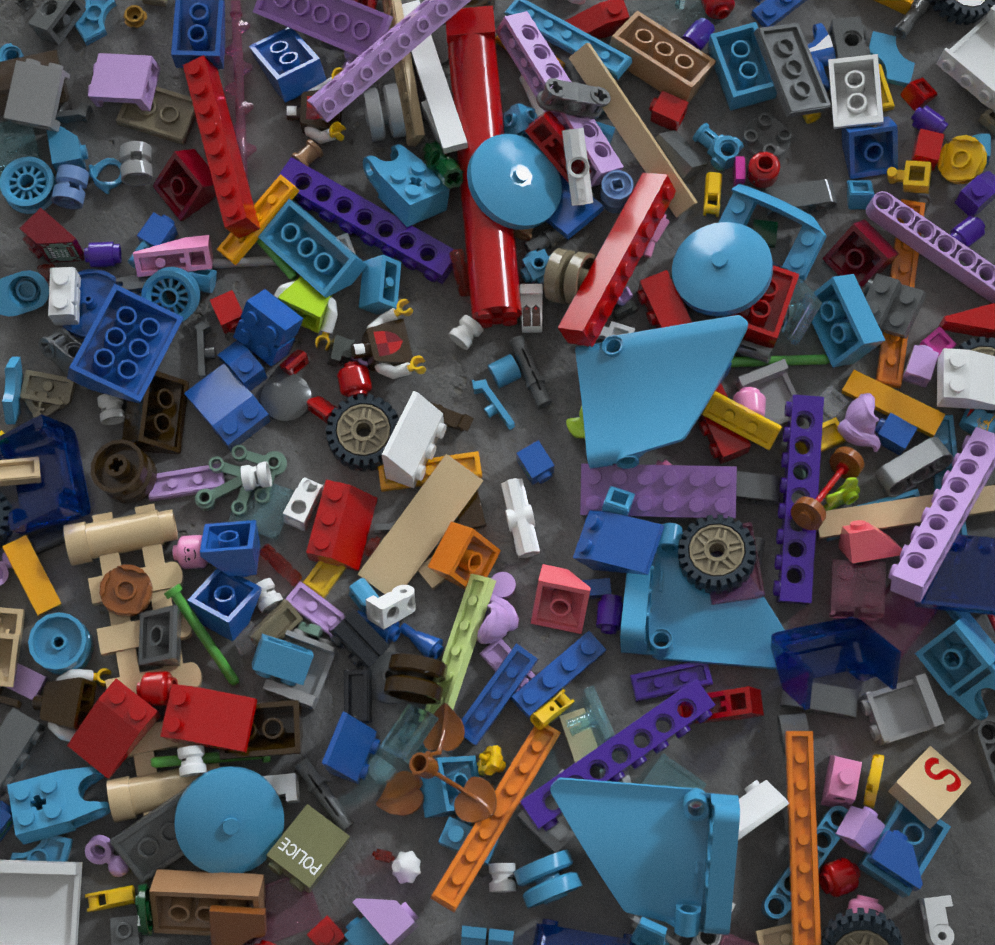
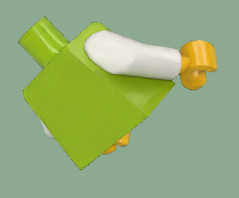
M302 276L296 281L280 285L274 296L303 318L301 326L316 333H319L320 330L323 331L322 335L316 338L315 345L318 349L319 342L326 340L325 351H328L331 346L329 334L333 333L338 317L337 304L332 298L333 294L325 298Z

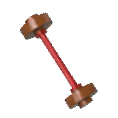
M839 447L832 454L829 463L835 474L816 499L800 497L791 508V516L800 527L806 530H817L826 519V511L821 504L823 499L840 477L844 479L857 478L862 472L864 460L853 448Z

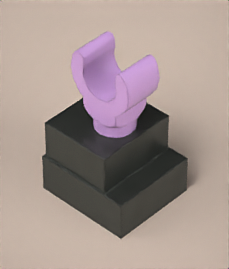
M628 286L625 287L612 310L611 316L614 322H618L637 312L638 308L632 300L633 295Z
M338 335L334 336L331 341L327 365L337 367L339 362L346 364L352 360L359 362V365L368 367L367 362L363 361L362 358L353 359L351 345L354 344L355 340Z

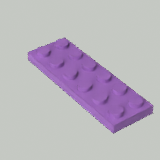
M257 0L253 12L357 56H360L388 32L393 19L388 14L353 0Z
M581 463L580 515H588L589 510L602 511L609 488L613 486L635 494L628 516L706 518L707 515H712L713 518H717V514L723 515L724 518H728V516L736 518L737 467L637 465L634 468L623 469L614 464L613 466L590 469L588 464Z

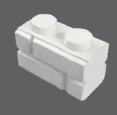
M50 268L48 316L54 325L79 324V288L81 287V277L76 268Z

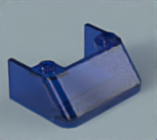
M845 617L775 632L771 636L770 647L782 689L805 710L810 709L813 679L848 671L857 680L867 681L877 677L890 689H897L901 651L861 619Z

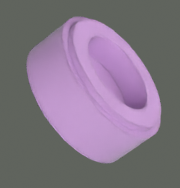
M499 572L491 578L496 580L493 594L502 599H507L513 595L516 583L511 574Z

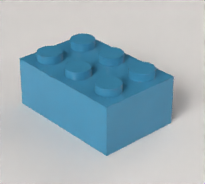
M756 22L710 34L707 49L710 57L716 60L714 68L730 111L771 100L777 96V91L754 35L755 30L758 28Z
M854 274L832 277L802 301L833 368L856 363L885 341Z
M897 800L883 822L886 826L876 844L887 830L892 832L897 830L908 837L907 842L913 845L920 875H922L951 826L939 819L929 829ZM864 853L857 865L860 870L902 898L910 895L912 889L869 862L867 859L871 853Z

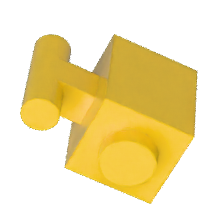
M906 160L905 170H896L895 167L887 169V178L890 184L903 182L904 192L929 194L931 162Z

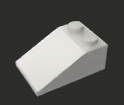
M878 54L829 59L834 129L884 124Z
M944 348L937 358V407L995 410V356L972 350Z

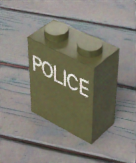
M307 804L267 853L266 861L269 863L267 866L278 876L284 874L290 879L289 884L297 891L302 892L305 890L309 894L349 844L350 836Z

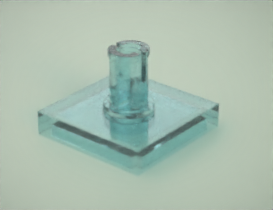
M593 685L583 690L582 699L587 712L566 720V724L570 728L569 731L572 736L594 727L603 744L615 734Z
M408 704L379 748L387 754L409 764L411 757L417 750L422 753L429 751L425 748L423 741L439 718L426 710Z

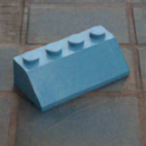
M288 199L258 236L325 298L352 285L367 266L366 263L305 209Z

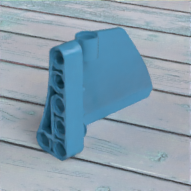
M740 315L621 335H611L605 338L602 343L594 344L593 347H576L575 353L589 468L607 467L614 464L623 469L634 468L639 464V458L646 452L683 441L705 409L730 365L749 326L747 320Z
M676 523L662 524L665 527L649 574H626L620 633L621 653L652 655L657 660L794 670L801 662L800 655L752 578L749 577L746 583L742 582L740 588L734 587L733 591L729 593L724 590L722 594H716V591H712L710 594L705 593L703 588L701 591L696 589L695 584L691 585L687 581V577L683 576L679 565L678 547L679 541L682 539V527ZM714 551L710 555H712L713 557H721L723 553L720 551ZM665 642L667 645L660 647L656 643Z
M558 778L551 785V794L568 824L625 912L664 921L673 926L675 933L682 937H696L699 935V932L729 935L740 825L738 795L705 793L699 788L573 778ZM693 801L702 803L698 808L689 806Z

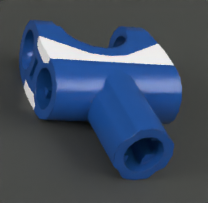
M822 23L814 24L812 28L814 40L807 45L827 92L830 90V84L824 67L829 66L828 60L836 59V55L827 30Z

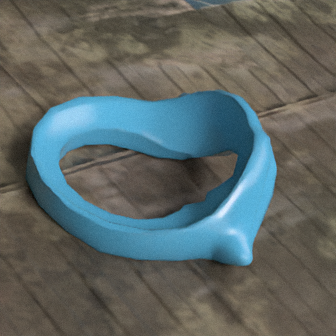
M106 158L94 166L89 165V176L93 178L94 184L106 194H109V190L122 183L121 172L118 179L112 182H102L95 177L108 165H115L120 169L121 163L114 158Z

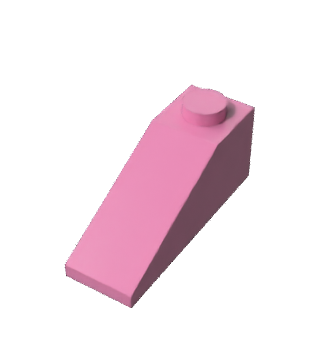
M210 235L185 237L133 252L137 277L151 276L156 271L165 267H178L188 272L212 269L213 264Z

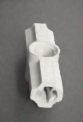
M584 128L563 130L562 136L571 204L575 206L593 203L589 173L590 165L587 158ZM577 159L584 163V170L579 174H575L571 170L572 162Z
M517 478L507 480L501 483L507 508L505 510L510 532L513 534L518 558L533 557L540 554L534 529V515L531 504H528L523 480Z

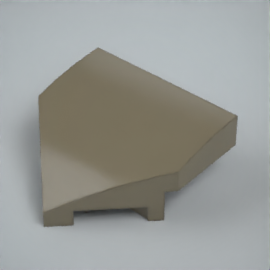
M26 370L20 397L25 401L35 420L39 422L71 404L76 383L64 376Z

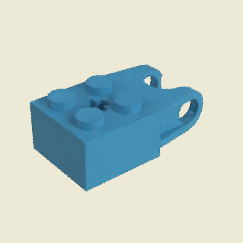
M397 144L391 147L390 157L392 161H382L371 155L363 159L365 175L379 193L378 198L406 227L447 210L450 189L442 183L439 177L421 159L404 146Z
M962 617L915 654L948 696L951 695L973 717L982 721L988 716V711L982 700L981 690L983 688L995 690V655L968 621ZM954 653L959 656L957 659L954 657Z
M92 766L56 771L8 784L16 837L23 844H28L76 831V828L109 814L111 810L108 802L84 800L85 791L105 776Z

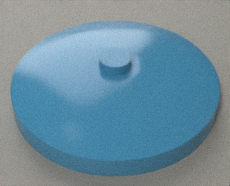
M514 134L496 135L484 141L470 158L467 169L469 190L482 212L496 223L512 229H531L544 223L556 211L562 194L560 175L556 167L535 142Z
M731 222L714 223L693 232L682 242L672 263V278L680 298L693 310L710 316H728L750 308L765 294L773 275V260L765 240L753 229Z
M234 766L210 770L192 781L182 793L174 817L176 838L184 855L194 865L206 872H248L266 861L267 853L282 836L284 811L281 800L270 782L252 770Z

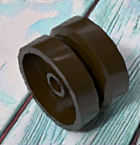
M124 439L112 440L95 453L91 462V477L94 484L116 502L130 504L144 499L153 490L157 480V468L154 461L133 442Z
M404 653L392 654L388 669L394 676L386 678L384 694L412 703L441 704L443 688L437 683L446 679L448 666L444 662L425 656Z

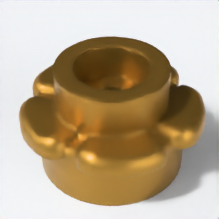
M131 5L124 13L125 24L130 28H140L144 25V21L147 20V13L140 6Z

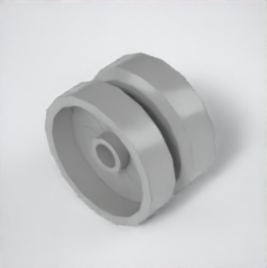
M397 83L383 86L384 101H380L376 87L366 89L363 92L365 100L363 107L367 127H370L372 142L385 140V124H389L390 133L393 138L406 136Z

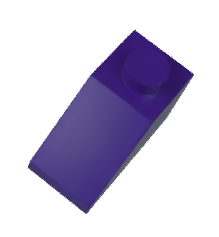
M987 171L975 177L960 191L954 203L968 216L975 217L995 199V175Z

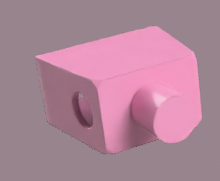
M830 755L821 805L827 807L843 806L847 810L851 807L856 799L862 762Z

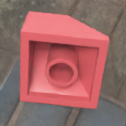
M857 520L851 522L850 525L842 526L838 543L839 549L852 564L900 556L902 548L888 534L869 522Z
M543 564L538 580L531 624L582 634L591 588L570 570Z

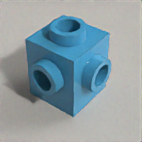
M523 104L512 105L509 110L503 113L505 134L519 135L532 140L525 130L537 118L535 108Z
M545 249L538 252L537 250L531 251L522 259L520 274L525 283L543 284L544 287L545 268L551 256L547 255Z

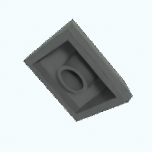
M676 130L660 133L655 138L684 183H687L708 165Z
M172 605L140 613L139 666H180L182 613L178 606Z

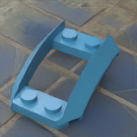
M739 183L731 189L733 194L718 223L731 222L747 226L758 204L801 224L802 227L783 266L773 262V265L798 273L797 282L805 281L827 237L815 218L776 197Z

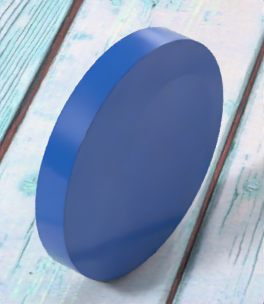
M87 269L78 272L81 277V287L79 288V324L62 325L64 329L77 338L85 339L113 285L116 284L117 278L103 270Z

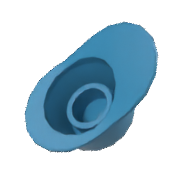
M31 270L21 271L0 279V315L8 317L17 316L43 306L48 300L49 284L38 272Z

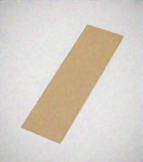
M446 454L359 571L358 575L365 578L367 582L384 594L392 592L397 586L407 585L443 537L450 522H454L483 480Z

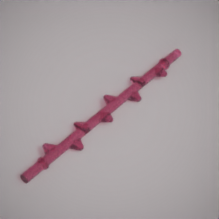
M231 0L230 16L232 17L233 43L225 49V54L233 57L234 82L225 87V92L235 96L236 124L233 128L248 181L247 157L257 151L256 146L246 142L245 115L254 109V105L245 101L244 75L253 70V65L243 61L242 34L250 28V23L241 21L240 0Z

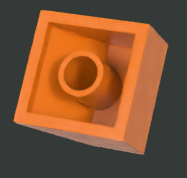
M451 521L432 556L428 568L447 581L466 590L471 574L488 577L501 550L473 528Z

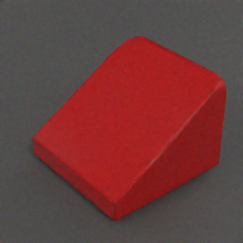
M922 77L910 82L900 95L916 111L918 107L922 108L937 97L938 94Z
M296 350L279 366L285 373L296 375L309 364V360L304 351Z
M321 396L308 399L307 401L309 411L325 423H328L327 420L332 415V410L336 406Z

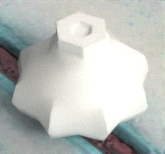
M401 851L397 858L392 861V874L401 884L406 882L414 883L416 877L421 873V860L416 857L413 851Z

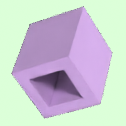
M914 345L909 354L902 380L925 388L931 380L939 353L926 345Z
M851 806L835 834L850 847L871 853L886 825L877 818L878 814L874 810L865 806L863 809Z

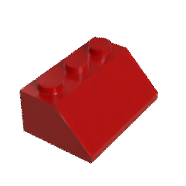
M326 480L306 551L308 559L315 562L322 561L334 566H344L346 569L359 572L378 498L352 485Z

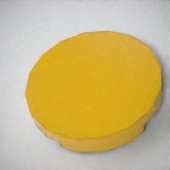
M968 135L957 136L942 147L937 166L942 176L949 182L957 185L967 184L983 172L987 164V153L985 147L975 137Z
M873 754L863 805L865 807L874 809L884 755Z

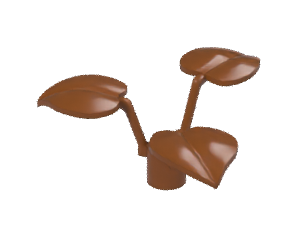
M442 704L435 711L424 730L423 743L429 751L425 753L419 752L411 757L409 767L412 773L401 771L388 781L381 797L376 802L380 809L398 816L413 814L424 802V795L420 790L423 786L421 777L431 779L435 776L461 792L454 802L455 812L460 819L469 823H476L491 818L494 815L497 807V797L494 788L488 781L480 777H471L463 788L438 772V762L432 758L441 755L442 750L447 752L454 751L464 739L465 728L463 722L448 704Z

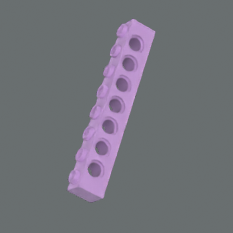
M424 0L310 97L307 102L319 117L328 123L471 0Z
M527 11L503 18L495 32L535 97L545 89V83L550 78L571 82ZM551 111L566 130L584 128L587 158L592 171L590 173L591 187L600 185L603 177L608 172L622 170L624 166L595 119Z
M976 427L971 436H966L962 445V453L955 455L952 462V470H947L943 477L941 490L936 489L933 494L932 506L925 508L921 517L922 523L920 527L915 526L912 531L911 543L909 546L904 545L900 553L899 564H893L888 576L892 580L890 591L918 602L922 601L995 468L994 433Z

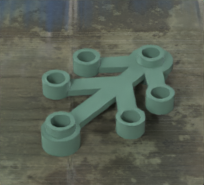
M236 445L231 451L234 460L238 462L244 460L255 464L268 462L269 465L271 460H278L277 466L272 467L269 465L272 485L275 476L281 475L287 468L285 456L278 451H271L266 455L247 451L243 445ZM243 450L244 454L241 457L235 456L236 451ZM212 457L208 465L213 473H225L235 476V478L212 490H199L195 496L197 506L203 511H210L216 506L218 498L241 487L238 499L232 503L231 510L237 517L244 516L248 511L247 503L252 490L245 491L243 487L241 467L225 463L221 457ZM214 462H221L219 468L215 469L212 467ZM272 486L261 487L255 491L254 498L258 504L266 505L269 503ZM266 493V499L259 500V494ZM209 495V500L202 502L201 497ZM241 504L244 506L241 512L235 511L237 505Z

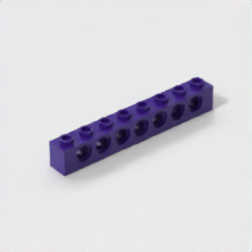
M291 157L280 172L283 177L297 188L301 185L309 186L305 190H300L293 198L302 208L307 211L313 210L317 212L328 223L334 222L338 224L349 235L353 233L359 236L366 245L371 247L374 245L380 248L384 255L401 260L402 264L408 269H416L422 272L423 276L429 281H437L443 284L457 264L458 251L412 225L406 227L398 217ZM323 196L329 197L327 201H319ZM343 208L350 209V211L347 213L339 212ZM363 220L371 221L368 225L359 224ZM385 231L392 233L389 237L380 236ZM405 243H410L413 245L409 249L401 248V246ZM426 255L434 257L431 261L422 260Z
M793 394L790 402L786 401L784 416L789 417L788 427H784L783 442H787L786 452H782L781 467L785 468V478L781 477L779 487L780 493H784L783 503H779L778 518L782 519V527L777 529L776 544H780V555L776 554L774 564L775 570H779L778 580H774L773 596H777L778 603L802 605L812 603L816 530L802 528L799 532L794 531L790 527V520L793 519L791 516V508L794 505L791 499L792 494L799 493L803 497L814 499L818 496L824 397ZM797 418H806L809 422V427L807 429L800 428L796 423ZM795 443H804L807 447V453H797ZM794 468H801L805 471L806 477L804 480H798L794 477ZM790 544H796L800 547L801 555L799 557H792L789 554L788 547ZM788 570H795L799 574L798 583L788 581Z
M695 679L520 801V807L538 832L543 828L546 832L559 823L557 818L563 815L560 808L550 810L545 805L546 799L553 797L550 788L558 778L619 782L626 776L623 773L630 767H633L634 770L648 761L646 759L647 755L653 751L656 755L669 746L667 741L674 736L680 739L690 732L689 726L696 721L701 724L713 715L711 710L715 707L714 702L698 680ZM679 706H687L691 710V716L687 718L680 716L677 708ZM656 722H667L670 726V731L666 733L659 732L656 728ZM636 736H644L648 741V746L645 748L637 747L634 744V738ZM615 751L623 752L626 755V761L621 764L614 762L612 753ZM594 766H599L604 770L605 775L601 779H595L590 775V769Z

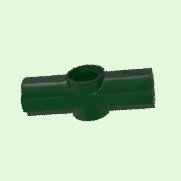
M439 142L427 143L423 148L427 167L434 171L442 183L449 189L459 187L464 181L462 177L463 171L459 167V162L453 159L449 153L444 154Z

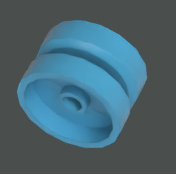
M60 612L48 614L38 620L31 629L28 640L29 651L34 660L55 675H62L70 669L85 668L91 660L94 650L93 637L87 627L72 615Z
M568 849L536 860L513 872L518 886L536 883V886L526 890L522 895L527 909L543 903L546 905L567 896V893L583 886L577 872L560 875V872L570 868L573 864Z

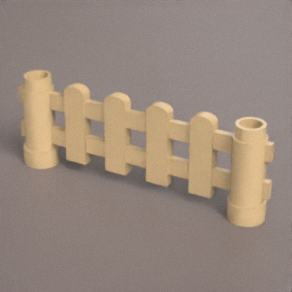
M154 504L135 507L136 514L113 518L112 512L92 516L93 523L86 524L84 521L64 525L65 544L72 566L93 562L94 559L100 558L102 576L88 578L93 606L103 605L99 594L100 583L107 572L121 565L120 554L141 549L145 562V567L141 569L149 576L153 586L151 600L153 610L173 605L172 598L167 599L164 593L177 584H180L182 587L184 575L178 563H165L162 545H165V542L178 540V531L172 509L159 512L155 509ZM109 612L111 626L97 629L102 657L116 654L120 677H117V679L137 694V683L141 682L142 676L147 672L168 671L177 679L178 685L201 687L202 673L199 667L194 662L183 663L182 652L180 666H163L160 669L140 673L137 656L140 620L131 622V617H119ZM182 614L181 640H186L192 636L193 629ZM116 678L105 680L106 688H108ZM163 721L155 723L127 757H134L137 777L130 778V776L107 780L109 806L115 823L137 818V815L140 814L145 816L189 786L192 781L200 776L180 777L179 768L158 772L157 768L151 767L150 760L155 757L154 752L177 747L179 749L194 746L174 743L160 737ZM220 763L206 764L207 772L220 768Z

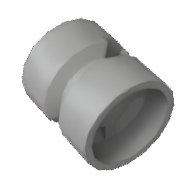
M130 141L122 144L119 148L120 162L122 163L120 167L121 181L130 186H143L151 183L153 180V167L150 164L152 162L151 146L142 141Z

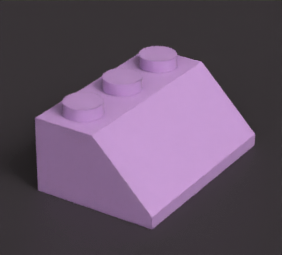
M356 898L353 901V904L389 945H399L418 927L415 920L419 917L406 902L400 905L396 900Z

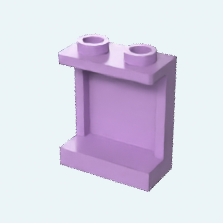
M99 53L97 62L93 66L94 74L91 84L88 86V97L96 107H102L103 102L136 103L141 110L150 111L161 68L152 56Z

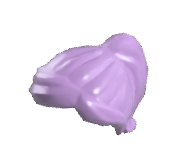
M871 393L860 394L848 406L845 419L838 425V432L848 443L856 446L872 447L873 451L877 452L881 443L874 434L876 422L879 421V418L874 415L875 398Z
M493 593L477 635V641L481 644L498 642L508 631H514L518 628L519 618L515 608L508 601Z

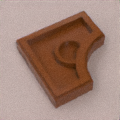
M211 905L209 911L211 945H244L246 941L252 938L264 937L266 935V908Z

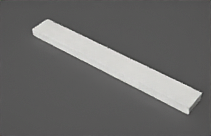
M419 0L402 4L404 17L420 5ZM430 35L411 51V55L443 152L446 154L468 148V144L432 36Z

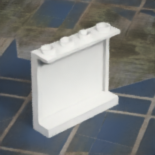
M995 5L991 7L987 16L952 48H945L936 63L981 103L994 110V113Z
M0 860V945H78L82 862Z

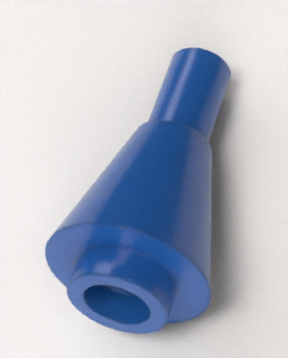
M360 610L357 611L387 644L395 642L399 638L401 633L399 621L383 629L368 620L366 613Z
M406 623L401 625V633L411 640L423 656L433 659L440 657L444 650L442 639L416 631Z

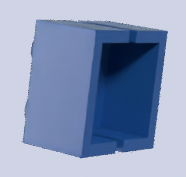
M264 289L246 301L241 314L242 319L238 322L233 337L270 366H273L290 353L295 341L294 336L297 335L303 318Z

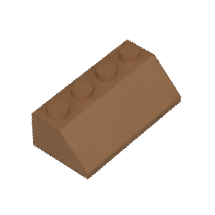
M636 11L612 36L609 46L632 58V64L627 69L629 72L660 92L663 90L687 102H690L697 94L716 64V60L639 11Z
M157 869L149 891L154 933L211 936L209 914L211 905L265 908L266 900L264 874L209 873L204 871Z

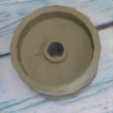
M561 248L553 251L549 257L544 274V292L549 302L568 303L570 305L596 259L595 254L575 253L572 250Z

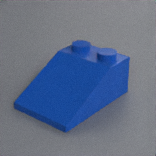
M175 0L171 56L176 68H183L184 64L204 55L218 69H224L225 0Z
M290 27L249 46L251 53L274 90L285 103L296 99L303 92L327 80L320 58L298 33Z
M225 363L184 393L230 452L234 446L242 444L271 422L266 410Z
M589 510L573 558L592 570L648 575L665 526L608 511Z
M342 712L322 760L326 770L330 774L359 785L360 780H365L369 773L371 765L367 763L370 755H375L379 748L381 740L377 739L379 736L377 731L348 713Z

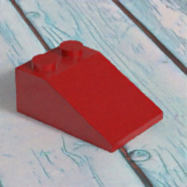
M773 265L771 283L760 300L750 308L731 315H740L748 322L749 326L743 340L774 348L799 277L798 273Z
M116 678L97 700L67 746L106 778L110 779L161 715L155 708Z
M172 684L160 737L174 743L203 745L209 748L246 753L258 699L200 687Z

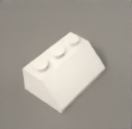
M413 391L382 453L386 479L411 488H415L417 481L423 479L426 472L425 465L428 459L432 460L436 452L435 444L438 438H443L447 427L444 424L443 413L418 392Z
M758 780L751 783L744 789L747 794L739 799L740 825L738 840L789 804L786 798L767 780L761 784Z

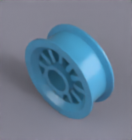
M21 157L5 167L0 177V189L8 204L14 210L24 214H35L40 208L45 210L53 203L51 197L53 187L57 183L47 163L36 157ZM28 183H33L31 187L24 188Z
M165 267L156 271L146 280L142 288L141 297L155 304L161 303V307H167L170 311L174 310L176 314L184 317L183 321H185L194 313L199 305L200 289L195 278L186 270L178 267ZM167 290L174 292L176 301H171L167 298Z

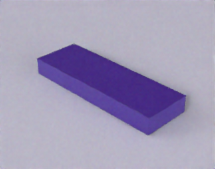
M688 662L630 675L635 702L675 694L695 679L698 680L702 687L713 685L709 666L704 663Z

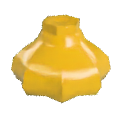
M498 745L487 746L485 751L479 754L480 759L477 766L480 775L491 776L496 772H503L506 768V762L503 761L501 748Z

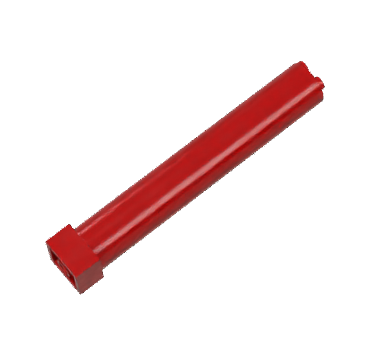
M493 6L461 8L445 24L452 98L468 144V148L457 151L459 167L463 171L462 177L464 180L460 185L472 318L482 328H489L494 324L513 326L518 323L517 319L522 315L514 229L496 223L482 212L471 195L467 181L468 164L475 150L487 139L504 134Z

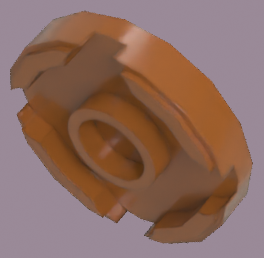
M123 564L105 574L100 583L99 594L103 605L109 612L119 617H132L140 614L148 607L153 596V586L149 576L143 569L135 565Z

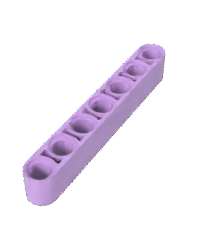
M881 191L874 195L866 207V214L870 220L989 302L995 303V266L890 193ZM876 204L881 205L884 209H880ZM897 218L902 219L904 221V224L900 223L897 220ZM917 232L922 233L925 238L919 236ZM938 246L942 247L945 252L941 251ZM959 260L963 261L966 266L961 265ZM979 274L983 275L987 281L983 280Z

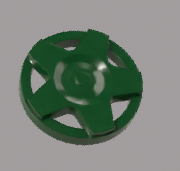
M148 884L138 885V895L135 896L138 914L137 928L138 932L142 933L144 937L151 936L153 930L150 887Z

